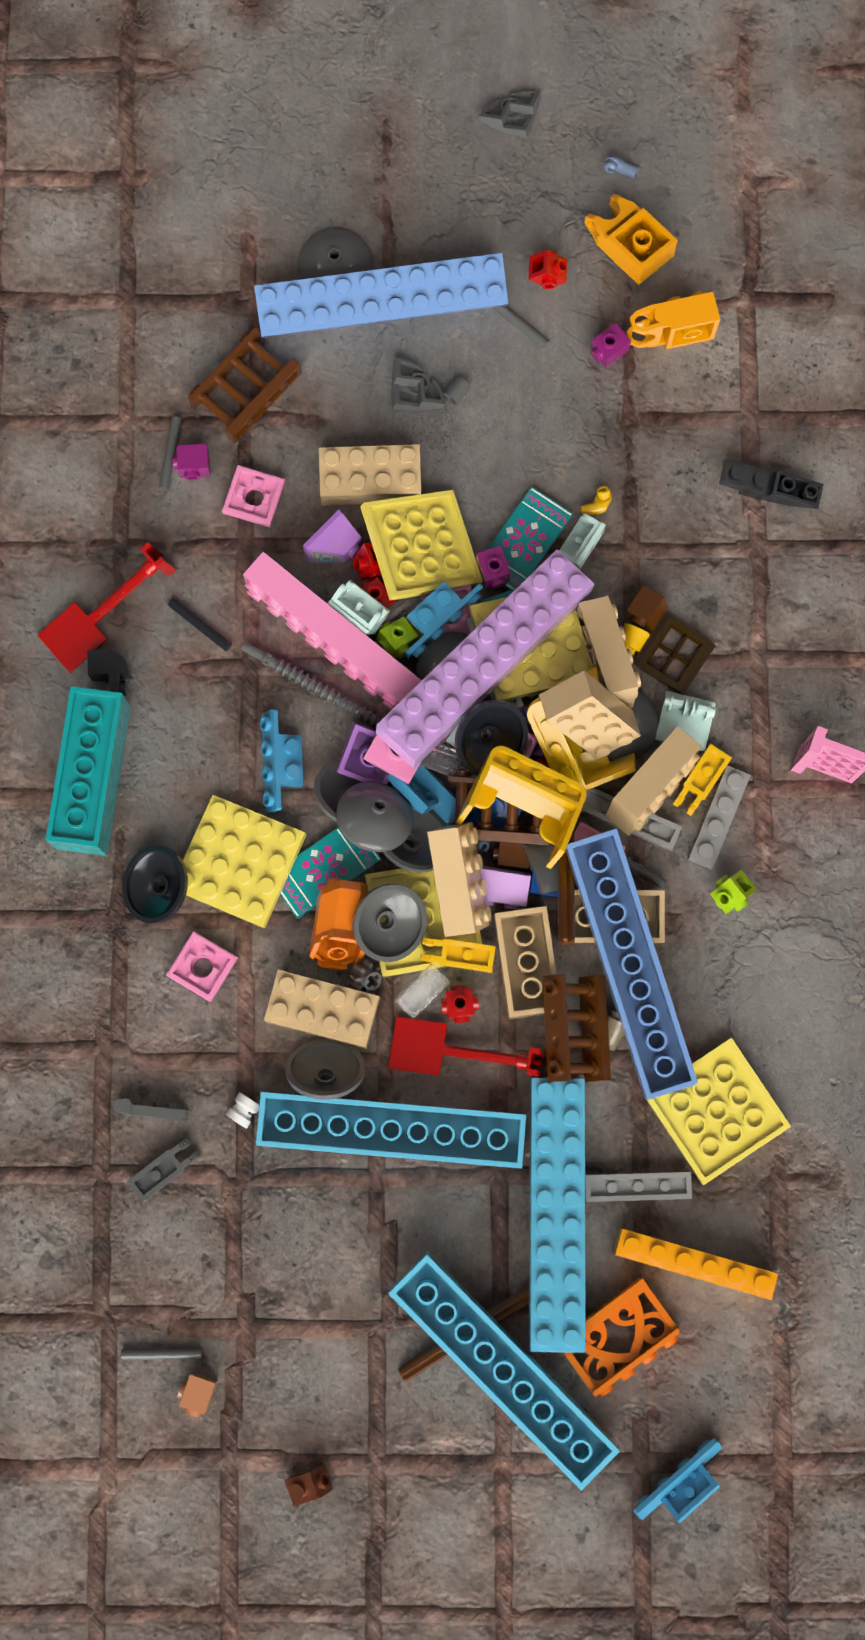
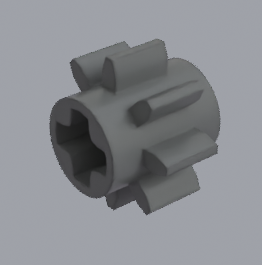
M367 959L354 964L351 974H349V977L354 980L351 985L358 991L362 990L365 993L378 988L381 978H383L378 973L381 967Z

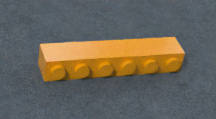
M619 1228L613 1254L769 1300H772L778 1273L622 1228Z

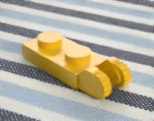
M710 744L682 786L683 790L673 805L676 807L681 805L688 791L697 796L687 809V814L692 816L700 802L705 800L732 757L713 744Z
M423 938L422 944L425 946L442 947L441 956L427 953L420 954L421 961L440 963L441 966L492 973L496 946L451 939Z

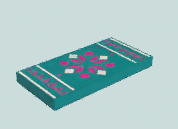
M533 487L527 492L487 549L501 546L510 571V581H507V584L503 586L508 591L518 588L536 570L573 517V513Z
M338 827L297 856L280 895L295 917L299 919L316 907L319 891L322 886L327 885L328 880L338 878L353 881L381 862L382 859L377 852L367 851L352 844Z

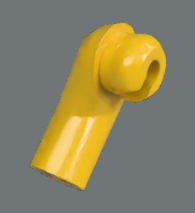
M599 487L593 503L580 506L582 516L584 514L593 516L604 513L612 500V494L608 487Z

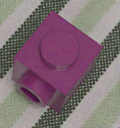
M614 323L592 339L590 353L597 363L601 362L606 368L629 351L631 341L617 323Z
M207 444L177 446V454L173 455L174 470H178L181 478L197 480L203 476H211Z
M501 546L477 553L476 562L485 588L492 587L497 589L505 586L507 581H510V571Z

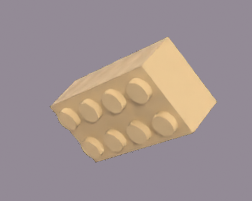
M420 444L319 448L320 498L322 506L363 504L364 502L420 495Z
M609 596L579 602L577 615L593 668L597 666L599 671L598 682L629 708H633L635 699L638 697V687H641V681L638 672L633 671L631 665L633 664V656L631 650L625 647V632L622 626H618L616 620L618 619V612L615 604H611Z
M584 670L539 694L546 721L596 759L609 755L611 751L628 745L634 739L641 736L633 710Z
M677 726L613 798L605 817L628 836L634 830L639 832L647 823L651 813L655 814L664 803L663 800L666 796H670L679 786L683 777L686 778L694 769L695 763L700 758L697 753L702 745Z
M470 822L461 825L444 826L427 832L445 937L476 933L489 926L491 910L489 906H486L485 895H487V885L481 876L483 861L481 855L477 852V829L473 828V823Z
M558 890V942H559V890ZM575 890V941L573 943H595L579 891ZM637 890L653 943H665V890Z
M547 906L495 913L494 923L508 1020L544 1015L542 976L556 974Z
M278 970L264 1021L367 1049L380 997Z

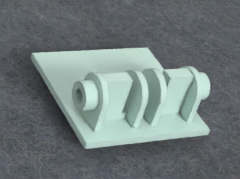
M666 691L655 740L664 742L678 726L702 745L700 751L705 752L712 719L716 711V703Z

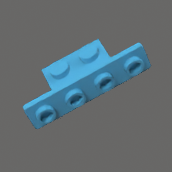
M445 582L439 585L406 617L423 636L406 651L405 657L410 659L413 655L415 658L420 656L426 650L425 644L431 638L435 641L445 632L443 627L449 621L454 624L464 614L461 611L468 604L474 605L481 599L482 595L480 593L483 586L479 583L461 600Z
M271 709L263 713L260 719V729L262 730L263 737L261 754L264 763L262 779L265 790L263 805L265 806L266 814H272L281 810V787L299 788L303 786L301 735L279 734L277 709Z
M422 762L409 784L391 774L388 775L387 779L392 783V787L409 800V804L414 810L421 814L434 810L446 824L452 823V820H455L456 796Z
M713 1438L711 1441H704L698 1447V1453L691 1459H684L678 1465V1471L671 1477H664L657 1484V1489L651 1495L647 1494L637 1502V1507L633 1511L641 1520L663 1503L675 1519L681 1523L720 1488L719 1484L703 1467L723 1448L716 1438Z

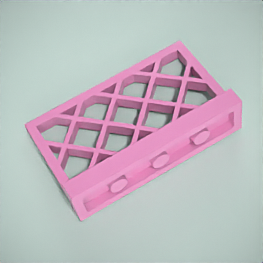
M817 726L799 746L791 770L801 774L806 767L853 783L865 772V752L826 739L825 736L828 729Z

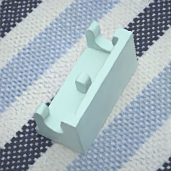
M584 514L579 518L559 551L580 570L603 535L606 524Z
M352 580L348 581L346 585L342 584L327 603L365 635L375 634L390 612L389 609Z

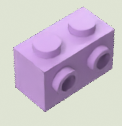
M483 865L481 876L487 885L486 905L493 906L494 902L504 903V907L508 909L519 910L520 906L526 907L531 879L529 872Z

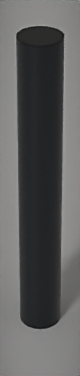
M175 598L170 600L168 606L225 652L232 647L228 640Z

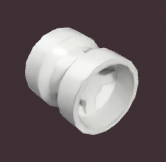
M239 1092L235 1098L236 1104L230 1107L225 1115L247 1129L251 1123V1115L259 1111L260 1105Z

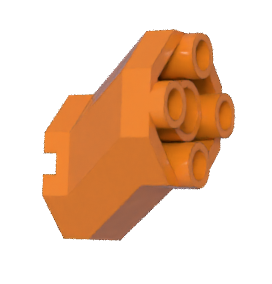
M332 878L327 881V885L321 887L316 899V912L310 943V957L313 960L315 957L317 964L321 968L342 971L348 968V964L353 962L357 964L362 961L365 953L358 947L354 939L352 921L357 905L369 892L368 886L365 883Z

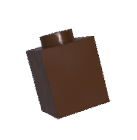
M642 586L628 607L627 613L630 622L634 626L642 630L646 628L652 632L668 609V605L664 596Z
M500 842L499 846H494L493 861L498 862L497 868L528 872L529 861L524 845L528 844Z

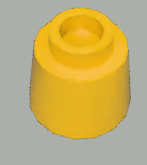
M624 623L623 629L626 637L624 644L626 649H630L632 655H634L635 652H640L650 634L636 626Z

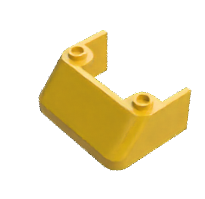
M597 666L585 671L598 681L599 671ZM566 678V679H564V680L559 681V682L556 683L554 686L558 685L559 683H561V682H563V681H565V680H567V679H569V678ZM540 697L529 705L527 717L550 769L580 783L585 790L636 771V756L634 753L611 762L608 756L596 759L546 721Z
M497 746L492 749L468 793L456 823L461 825L473 806L480 809L489 808L495 801V798L498 797L542 819L539 827L540 835L546 842L554 845L546 867L551 869L566 850L585 802L586 790L580 783L505 746Z

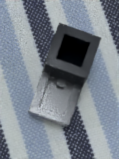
M87 650L88 676L92 681L109 680V691L119 692L127 696V683L122 679L133 678L132 672L124 658L112 650Z

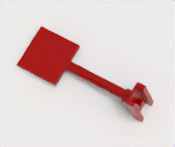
M147 542L140 548L147 558L140 565L141 568L90 615H86L80 606L74 602L37 635L69 673H72L87 659V650H97L108 640L96 626L106 614L148 576L151 577L158 570L170 576L177 570L173 565L162 558L163 553Z
M396 1017L389 1069L440 1076L443 1056H452L517 1066V1069L526 1070V1074L531 1077L543 1078V1073L536 1070L537 1066H541V1061H537L538 1057L546 1058V1052L542 1049L530 1047L529 1054L519 1053L514 1055L446 1045L448 1024Z

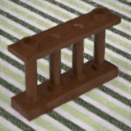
M256 327L241 337L240 344L201 385H196L190 391L188 397L190 405L194 410L202 403L227 424L225 429L227 438L234 444L240 440L301 375L300 364L293 358L288 363H282L258 343L261 340L259 329ZM251 350L277 371V375L271 381L264 380L242 361ZM234 368L260 388V393L254 399H249L225 378ZM218 385L243 406V411L237 417L231 416L208 396Z
M455 769V772H450L448 781L457 782L455 820H452V823H447L446 826L458 824L456 821L467 796V783H474L478 776L477 774H472L468 769ZM508 803L507 823L504 824V827L493 826L491 822L492 805L489 808L481 809V821L478 822V825H473V828L477 829L478 840L549 845L539 832L542 819L533 815V824L530 825V829L519 828V824H517L518 807Z
M565 973L542 976L548 1082L571 1081V1073H584L585 1082L611 1080L605 975L579 977V984L566 983ZM566 994H580V1010H567ZM568 1020H581L582 1036H569ZM569 1047H583L584 1063H570Z

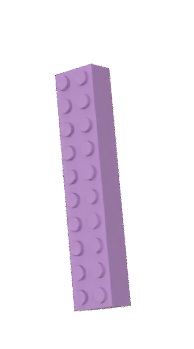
M556 550L377 724L376 734L414 769L461 722L469 710L480 704L578 607L579 602H583L591 594L594 583L560 551Z

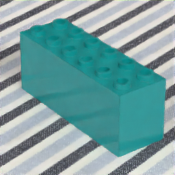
M70 686L45 839L57 850L108 856L131 706L122 693Z

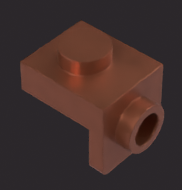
M323 1464L310 1471L284 1480L293 1506L319 1499L333 1490L330 1476Z

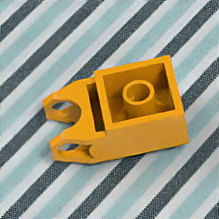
M613 194L610 196L609 205L614 212L615 218L606 220L589 213L585 217V225L592 234L596 245L640 285L674 257L678 240L644 208L640 209L634 202Z
M699 291L689 297L681 298L676 296L668 299L666 302L639 309L630 317L631 327L627 330L626 334L631 341L630 345L637 348L655 347L665 344V348L670 349L712 340L715 337L720 322L714 293ZM637 317H646V319L635 323ZM632 332L646 335V338L642 341H636L632 337Z

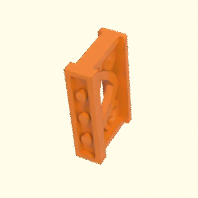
M640 1277L585 1318V1353L588 1354V1357L584 1361L583 1366L581 1367L572 1353H564V1355L594 1397L599 1394L601 1397H604L614 1389L613 1383L620 1378L625 1381L636 1372L634 1368L641 1362L646 1365L656 1358V1351L662 1346L669 1348L679 1340L677 1335L681 1331L643 1278ZM643 1292L656 1311L643 1314L638 1295ZM622 1309H626L628 1311L627 1317L634 1314V1318L621 1320L619 1312ZM652 1317L661 1319L664 1323L663 1333L658 1337H652L650 1330L656 1326L653 1324L644 1326L645 1319ZM609 1318L613 1323L620 1326L635 1324L634 1338L629 1352L615 1353L601 1350L607 1339V1330L604 1324L606 1319ZM593 1331H598L601 1334V1339L596 1347L592 1346L596 1340L590 1338V1334ZM644 1339L650 1345L640 1352ZM594 1357L599 1359L596 1364L597 1373L600 1367H606L608 1370L607 1375L601 1380L593 1379L589 1375V1365ZM613 1362L625 1363L615 1371Z

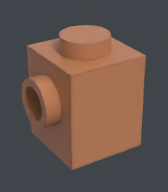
M192 1372L187 1383L182 1382L177 1398L181 1399L179 1406L185 1408L184 1413L194 1417H199L200 1414L205 1415L210 1406L218 1380Z

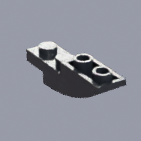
M730 458L724 460L719 481L720 485L739 490L738 494L782 505L813 509L819 508L824 485L784 471L776 470L771 472Z

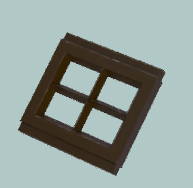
M664 613L633 660V665L676 693L684 695L716 645L672 616ZM671 628L683 635L673 651L661 644ZM687 638L699 645L689 661L677 654ZM658 648L670 655L661 670L649 664ZM674 658L686 665L677 680L665 674Z

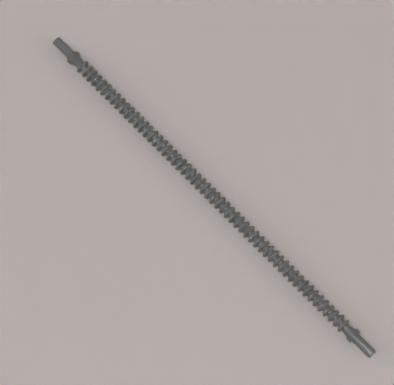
M247 641L243 643L242 651L260 660L263 665L274 668L275 673L281 672L282 677L287 675L288 680L294 679V683L297 684L299 682L301 688L306 686L307 691L313 690L314 695L320 694L319 697H325L326 702L332 701L333 706L338 704L339 709L345 708V713L350 711L351 716L357 715L358 720L364 719L365 724L369 722L371 727H377V724L383 719L379 717V713L375 715L373 710L368 711L367 706L361 707L360 702L355 704L354 699L348 700V696L345 695L343 697L340 691L336 693L335 688L329 689L328 684L324 686L322 681L317 682L316 677L310 678L309 673L304 675L303 670L297 671V667L292 668L291 663L285 664L284 659L278 660L270 652L266 653ZM437 746L427 755L428 760L434 759L435 764L440 762L441 767H448V771L452 769L455 772V769H466L461 762L456 761V757L451 758L450 753L445 755L443 749L438 751ZM631 856L626 857L631 873L637 878L640 876L655 886L663 888L667 881L666 879L646 869L645 865L632 861Z

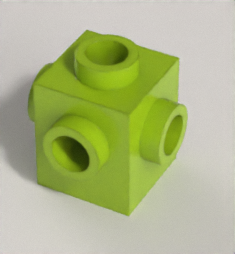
M403 616L393 623L389 621L383 624L378 629L379 633L375 643L392 657L401 659L405 657L406 651L416 643L419 635Z
M741 869L730 878L726 874L715 883L717 889L710 893L716 905L727 914L733 909L738 912L750 902L747 898L758 889Z

